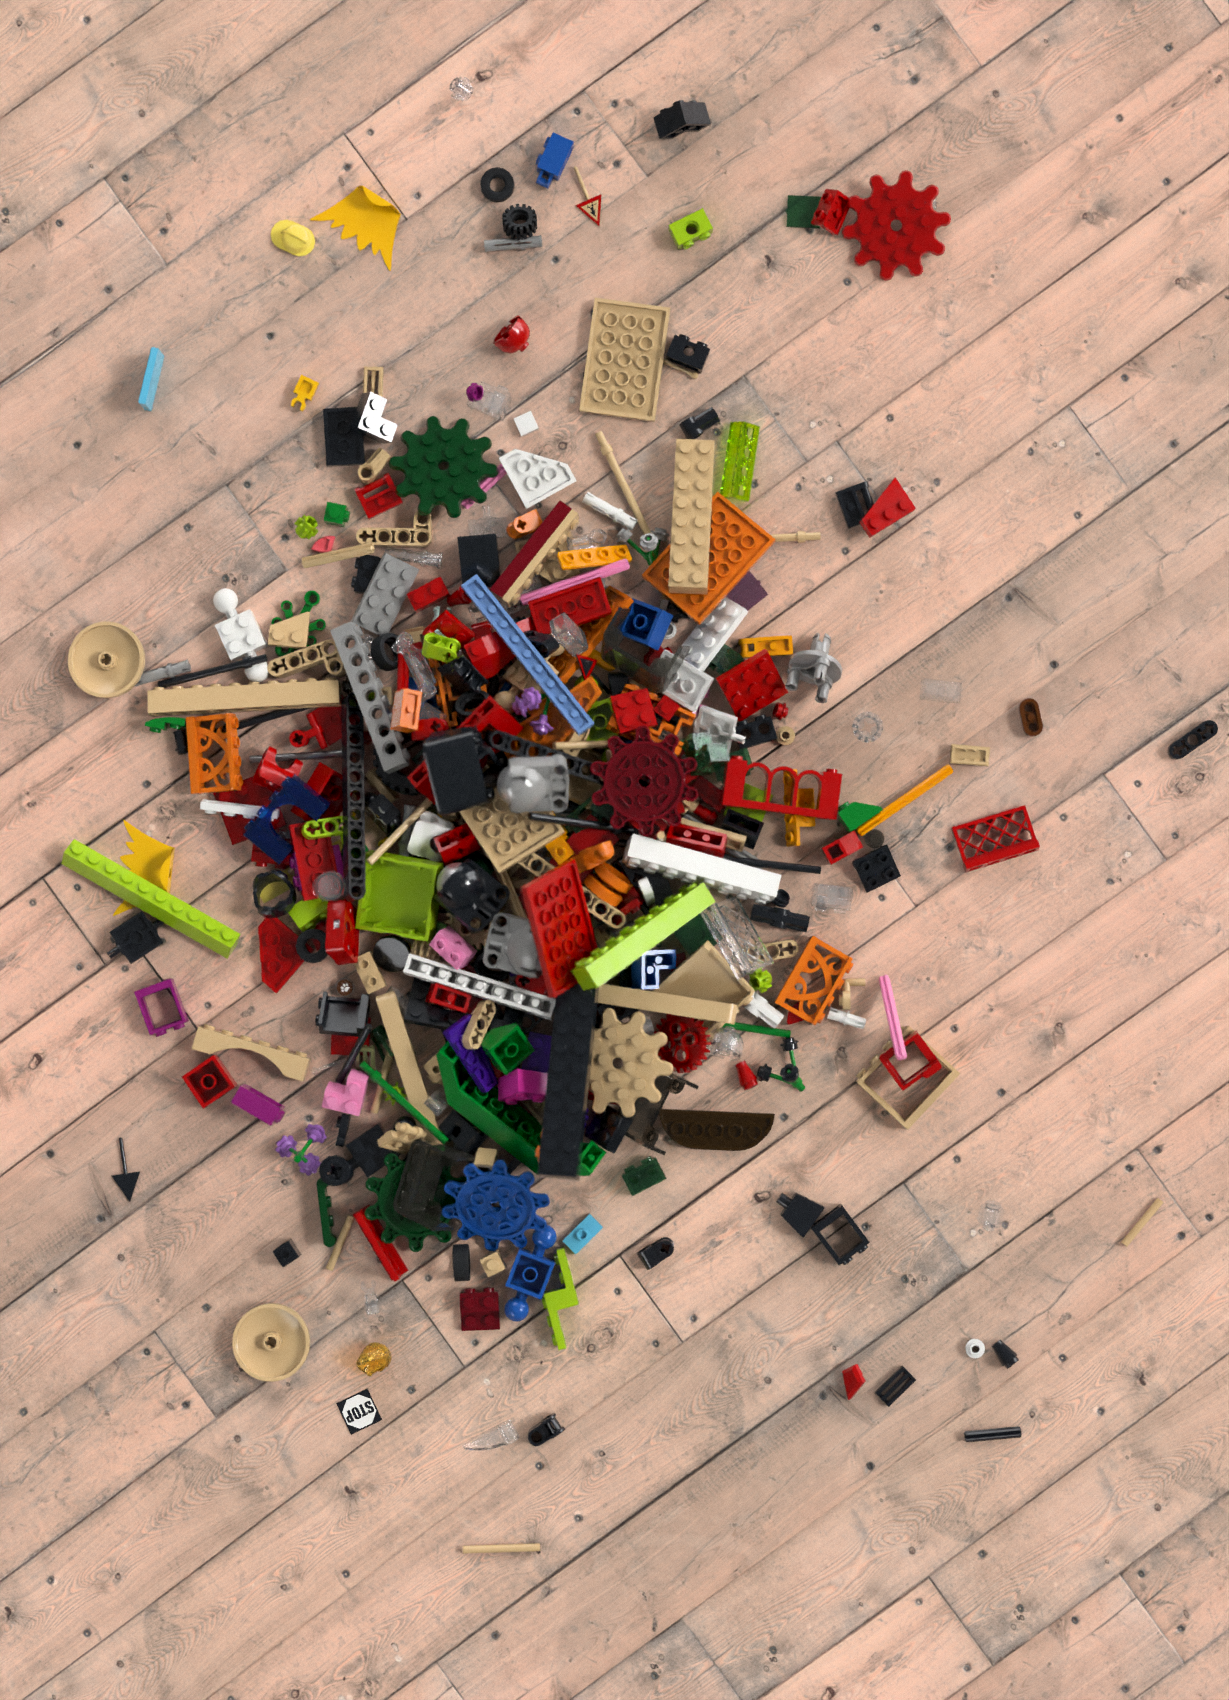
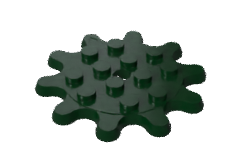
M431 416L426 421L427 431L425 434L416 435L408 430L401 434V441L408 448L407 453L403 456H394L389 460L391 469L402 471L405 475L404 481L396 486L395 492L397 496L403 498L410 494L417 495L420 499L417 509L422 516L429 515L435 506L442 505L446 508L448 516L457 518L461 515L460 506L464 499H472L478 504L484 503L487 499L486 492L480 487V482L484 478H494L498 474V467L495 464L486 463L482 458L483 453L491 448L492 442L488 437H481L476 440L470 439L467 434L470 425L466 419L461 418L457 420L453 428L445 429L441 426L439 418ZM442 461L448 463L449 467L446 470H440L438 468V465Z
M417 1144L413 1148L412 1157L407 1161L400 1160L394 1153L387 1154L384 1158V1163L388 1168L387 1175L383 1178L370 1177L366 1180V1188L375 1192L378 1200L374 1205L367 1207L364 1214L368 1220L382 1219L385 1221L386 1227L381 1234V1239L384 1243L390 1244L398 1236L403 1235L409 1240L410 1250L419 1252L423 1248L424 1239L429 1235H434L442 1243L450 1241L451 1232L448 1229V1222L451 1219L445 1218L442 1215V1209L448 1204L455 1203V1198L444 1191V1185L450 1180L460 1183L467 1181L466 1176L455 1178L450 1174V1168L455 1162V1158L451 1153H444L440 1159L431 1161L427 1157V1148L423 1144ZM417 1192L423 1195L422 1200L414 1202L412 1200L413 1195Z

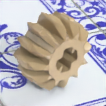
M415 939L414 943H412L411 954L435 962H440L442 956L429 946L432 940L427 942Z

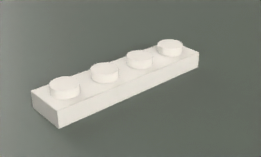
M203 799L200 804V809L205 810V813L216 814V811L224 812L226 816L242 814L243 818L254 819L255 816L262 817V820L274 821V819L279 817L280 811L279 808Z

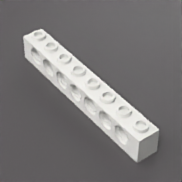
M410 953L403 970L405 975L430 983H438L484 1000H492L494 1003L551 1021L555 1012L556 999L461 969L456 970L454 967Z

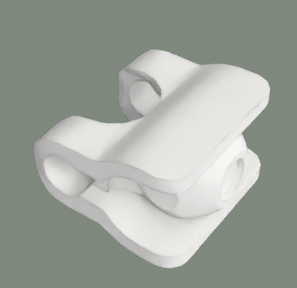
M424 811L412 831L407 847L408 852L433 861H443L433 838L454 829L455 825L432 812Z

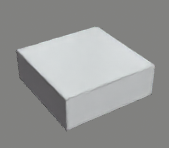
M531 411L513 418L521 437L539 429Z

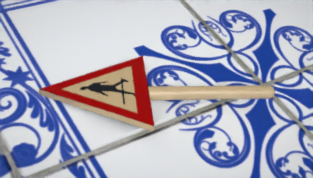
M574 166V171L587 200L575 206L600 226L602 194L590 199L577 166Z

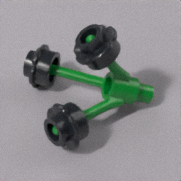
M790 1037L783 1039V1043L780 1044L783 1051H789L792 1063L786 1064L781 1069V1076L771 1073L772 1067L767 1066L765 1063L764 1066H760L758 1069L757 1077H759V1081L768 1082L771 1077L791 1084L793 1088H797L800 1092L805 1089L802 1079L799 1077V1069L796 1066L793 1050L798 1049V1040Z

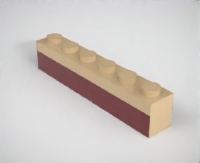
M561 500L556 504L490 588V592L496 599L509 608L512 604H517L521 598L520 594L524 589L527 590L531 586L533 577L542 572L547 559L551 560L558 545H563L568 538L567 534L569 531L574 530L578 526L579 515L576 511Z

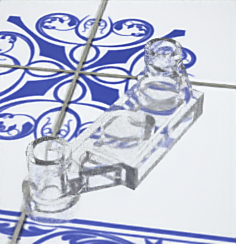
M402 632L396 638L392 649L394 652L403 655L418 687L417 691L422 692L421 703H424L436 694L434 686L436 680L426 658L422 655V649H417L412 645L413 638L409 633Z

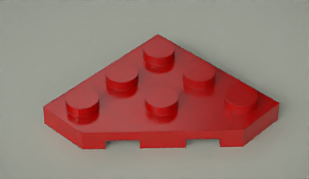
M265 918L258 926L262 982L277 994L305 961L300 958L296 950V941L299 936L279 918ZM306 943L307 950L312 953L315 949Z

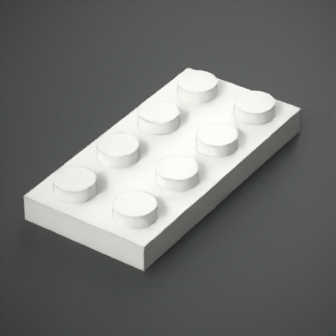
M725 597L700 625L697 624L675 655L704 672L747 615L748 611Z

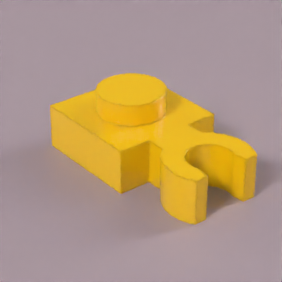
M301 375L293 391L298 396L292 399L291 407L294 408L295 404L300 402L302 403L300 411L303 412L306 408V399L312 401L319 382Z

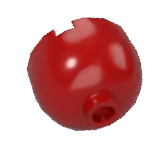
M517 315L509 321L511 324L507 327L504 326L493 340V344L504 353H516L518 350L522 352L529 345L527 342L530 337L529 327Z

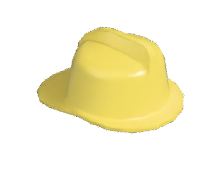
M281 220L271 230V240L274 245L292 255L305 256L314 248L315 238L313 233L308 228L294 221Z

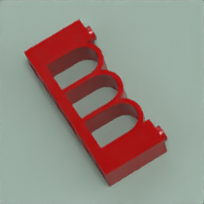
M490 695L457 727L477 726L478 732H481L490 723L495 730L514 736L523 729L522 725ZM495 734L492 738L494 744L499 742L498 734ZM491 748L495 754L500 752V750ZM488 754L479 760L481 769L485 767L488 761ZM424 760L407 778L417 790L436 805Z
M731 755V759L728 758L725 762L720 805L834 821L837 820L843 774L837 773L838 770L828 768H826V772L819 773L814 770H805L796 774L792 768L787 766H780L770 771L765 764L758 762L747 765V761L743 760V757ZM752 767L761 769L765 774L763 802L743 799L745 776ZM778 771L787 772L792 779L789 806L769 803L772 779ZM804 775H812L817 779L819 788L816 809L796 807L800 779Z

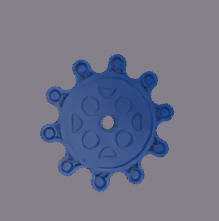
M497 1160L489 1172H483L475 1164L469 1163L463 1169L467 1181L460 1183L450 1180L444 1185V1191L455 1198V1203L443 1207L442 1215L449 1219L457 1218L462 1222V1227L457 1231V1236L461 1240H468L474 1235L481 1236L485 1241L484 1247L488 1251L497 1250L499 1242L504 1239L510 1240L518 1248H523L527 1245V1238L524 1234L527 1229L544 1231L547 1228L546 1220L537 1215L536 1210L547 1207L550 1204V1199L545 1193H534L529 1189L535 1181V1177L530 1171H526L519 1176L510 1175L507 1172V1165L503 1160ZM498 1201L500 1207H493L491 1205L492 1203H497Z

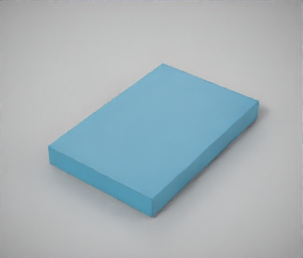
M152 347L150 350L138 400L139 404L148 411H152L165 357L159 348Z

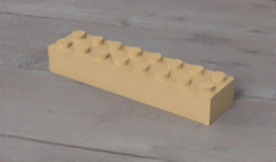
M676 439L669 593L707 594L715 440Z

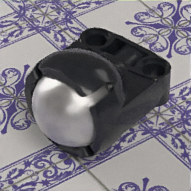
M467 858L463 863H452L441 870L436 883L438 892L434 899L442 908L463 924L470 933L477 934L500 912L510 896V891L475 861ZM502 890L505 892L506 897L498 899L495 892ZM474 919L479 920L481 927L475 929L470 925V922Z

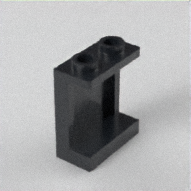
M323 991V997L319 998L318 1001L320 1015H316L315 1026H318L319 1033L359 1037L364 1026L368 1023L371 1005L369 994H362L361 999L331 997L328 996V992Z

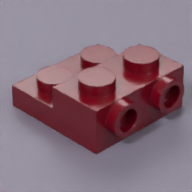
M484 1287L483 1291H475V1288H464V1291L459 1293L461 1331L499 1330V1290H494V1287Z

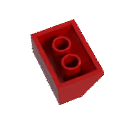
M321 762L317 765L290 810L307 822L337 817L343 810L342 774ZM328 822L329 830H331L333 824Z

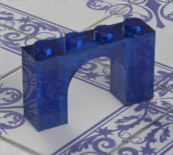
M295 774L291 778L289 776L286 777L281 783L283 788L279 792L275 790L269 797L271 802L268 806L263 805L256 813L258 815L255 821L251 819L244 827L246 832L243 835L277 864L284 860L293 847L274 830L272 826L273 811L279 806L291 804L301 808L317 821L330 805L327 800Z

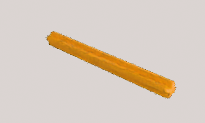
M949 764L945 765L892 802L881 812L857 827V833L860 836L865 835L953 773Z

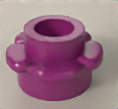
M471 383L466 389L468 399L472 402L482 399L484 394L482 386L477 385V383Z

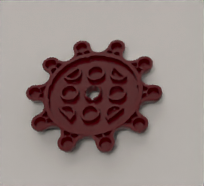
M641 725L637 727L636 737L632 743L627 744L618 736H611L607 741V745L612 752L611 759L607 762L595 761L591 764V772L602 777L604 781L603 788L593 793L592 802L595 805L610 804L613 806L614 814L610 819V824L613 828L620 829L627 821L634 820L638 823L639 833L644 837H649L652 835L653 825L658 819L666 820L673 827L678 826L682 820L677 811L678 803L683 800L692 802L698 798V791L685 783V776L697 768V761L692 757L680 759L675 755V748L679 743V739L675 734H668L663 741L654 742L650 737L649 728ZM643 775L648 776L650 780L649 784L645 787L639 784V778Z

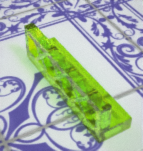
M744 421L730 422L720 494L726 499L749 502L760 426ZM748 428L753 430L751 439L747 435ZM747 447H748V449H749V457H748V458H746V456H745V449H746ZM744 466L747 470L745 477L742 474V468ZM741 485L744 488L743 496L739 495Z

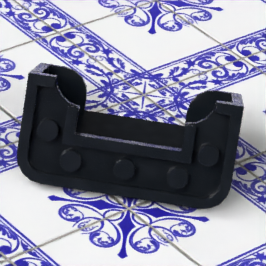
M477 726L435 731L423 743L424 758L437 810L440 815H449L489 804L495 798L494 788L484 782L477 752L479 744L482 743V736L478 732Z

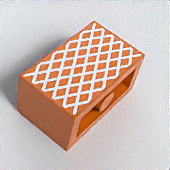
M407 688L395 692L391 730L410 733L418 729L422 692Z

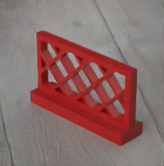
M1025 805L951 828L965 873L1038 851L1040 848ZM1023 812L1025 819L1022 824L1012 820L1014 813ZM997 818H1003L1008 821L1003 830L993 825ZM983 823L989 826L985 835L975 831L978 824ZM1009 823L1020 827L1016 836L1005 831ZM991 828L1001 832L997 842L987 837ZM966 829L971 832L967 841L959 838L958 830ZM1021 829L1028 831L1031 839L1024 841L1018 838ZM973 833L983 838L979 847L969 843ZM1003 834L1014 839L1011 845L1004 846L999 843ZM985 840L995 844L992 851L987 852L981 849ZM967 845L977 850L973 857L966 859L964 850Z
M369 1204L352 1215L390 1279L396 1282L409 1269L393 1242L386 1244L382 1241L381 1234L385 1229L379 1219L368 1220L365 1217V1209L371 1206Z

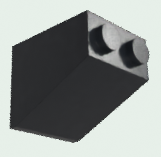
M496 533L457 537L462 584L477 574L486 587L491 588L501 576Z

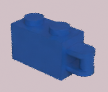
M554 132L551 138L547 137L543 146L545 151L543 155L539 154L535 163L538 165L537 171L540 173L536 184L549 189L553 179L559 181L574 148L573 141ZM546 175L549 177V179L546 180L543 178V176Z

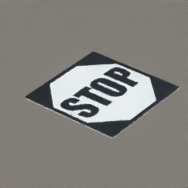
M368 1388L336 1403L351 1435L382 1420Z

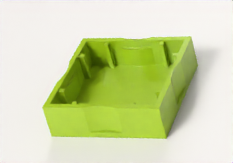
M375 850L365 852L366 892L364 897L358 901L355 928L378 933H393L401 937L427 942L432 940L436 935L439 904L434 899L438 892L436 883L439 873L444 868V863L385 852L373 865H370L367 859Z

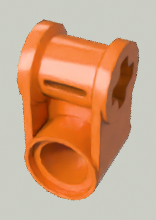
M534 509L515 518L506 527V532L510 538L518 539L534 533L543 521L537 509Z

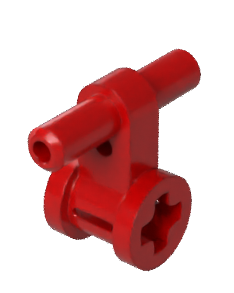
M313 712L306 714L312 729L293 731L289 737L291 745L297 748L305 747L309 744L310 738L315 736L320 748H327L328 745L322 734L324 731L321 725H318ZM302 735L303 739L301 742H297L296 739Z

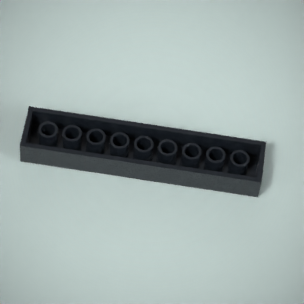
M577 983L556 997L537 1172L543 1178L577 1181L580 1178L599 987L583 990L580 984Z

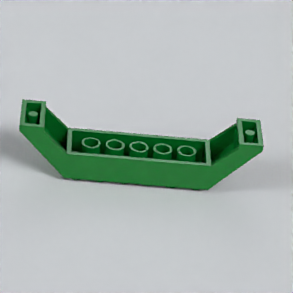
M447 1041L436 1054L447 1103L537 1174L538 1160L535 1152L537 1145L541 1143L542 1125L518 1104L507 1105L506 1102L498 1101V1088L496 1086L488 1092L481 1093ZM592 1140L590 1143H583L580 1176H590L607 1153Z

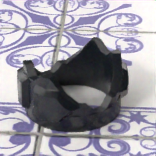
M275 869L265 873L262 872L256 876L253 881V898L260 915L270 919L278 918L287 914L295 905L296 889L288 880V875ZM283 882L288 885L290 894L286 900L279 901L274 907H261L260 894L268 884Z

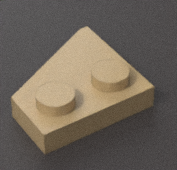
M305 612L270 625L268 646L296 649L306 648L311 613Z

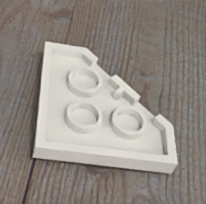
M513 449L499 457L526 509L576 482L568 464L519 449Z

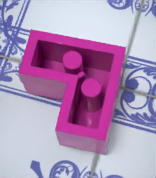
M516 1069L507 1076L504 1075L498 1078V1101L506 1102L507 1105H516L518 1101L532 1099L533 1102L537 1103L543 1102L546 1097L548 1073Z

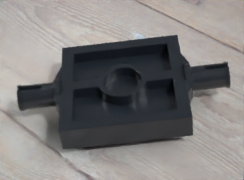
M141 911L109 932L115 940L116 947L107 952L108 956L112 959L121 953L130 964H133L163 944L157 929L165 923L158 919L152 923Z

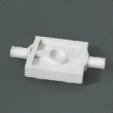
M704 705L700 707L698 717L692 723L694 730L692 742L725 754L730 752L733 741L744 744L746 736L736 734L735 727L738 717Z

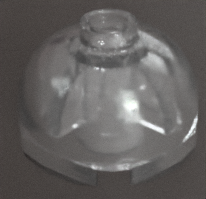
M725 1026V1028L715 1029L710 1033L711 1036L707 1038V1041L711 1042V1045H706V1047L710 1050L708 1053L721 1059L727 1056L730 1057L729 1061H738L743 1053V1039L735 1032V1028Z

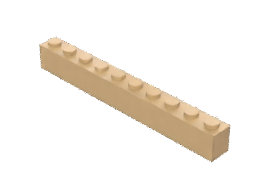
M334 677L324 678V681L309 678L305 679V682L291 679L286 680V683L267 681V684L248 682V685L230 683L229 686H222L221 684H211L210 687L192 685L191 688L173 686L172 689L166 690L163 687H154L153 690L147 691L148 714L151 717L341 706L342 703L341 683Z

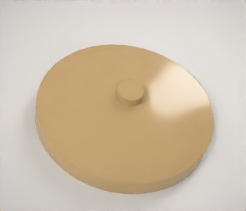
M98 622L86 627L75 637L68 653V668L72 679L84 692L98 698H115L127 693L138 683L145 667L144 648L139 638L130 629L115 622Z
M266 1303L249 1310L236 1325L232 1339L234 1356L240 1367L253 1378L267 1382L286 1379L296 1373L307 1359L310 1350L308 1327L303 1318L286 1305Z

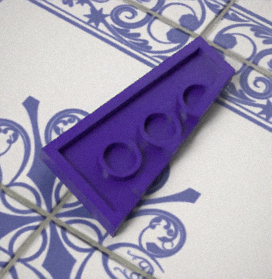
M468 1014L442 1033L481 1093H484L497 1085L498 1081L489 1058L481 1046L477 1049L468 1050L462 1044V1037L472 1017L471 1014Z

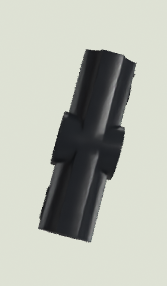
M753 904L750 920L767 923L770 926L782 929L789 928L807 932L810 916L793 913L790 910L778 907L771 908Z

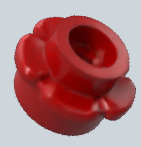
M777 702L773 709L772 716L780 721L782 718H786L788 714V707H786L785 702L783 704Z

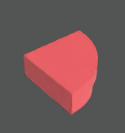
M325 536L313 544L311 550L320 553L332 551L336 537Z

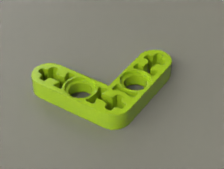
M343 816L310 820L303 825L301 833L309 840L340 835L343 846V826L339 828V825L343 824ZM325 823H332L334 831H326ZM309 826H311L312 829L318 828L320 826V830L314 831L313 834H311L310 831L307 832ZM351 831V837L353 839H357L356 832Z

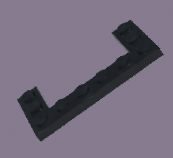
M418 978L413 979L404 1022L446 1030L463 1016L469 1014L428 1006L426 998L431 983ZM506 1006L503 1020L493 1018L487 1032L493 1028L515 1023L521 1029L525 1012ZM480 1020L477 1021L478 1029L481 1028Z

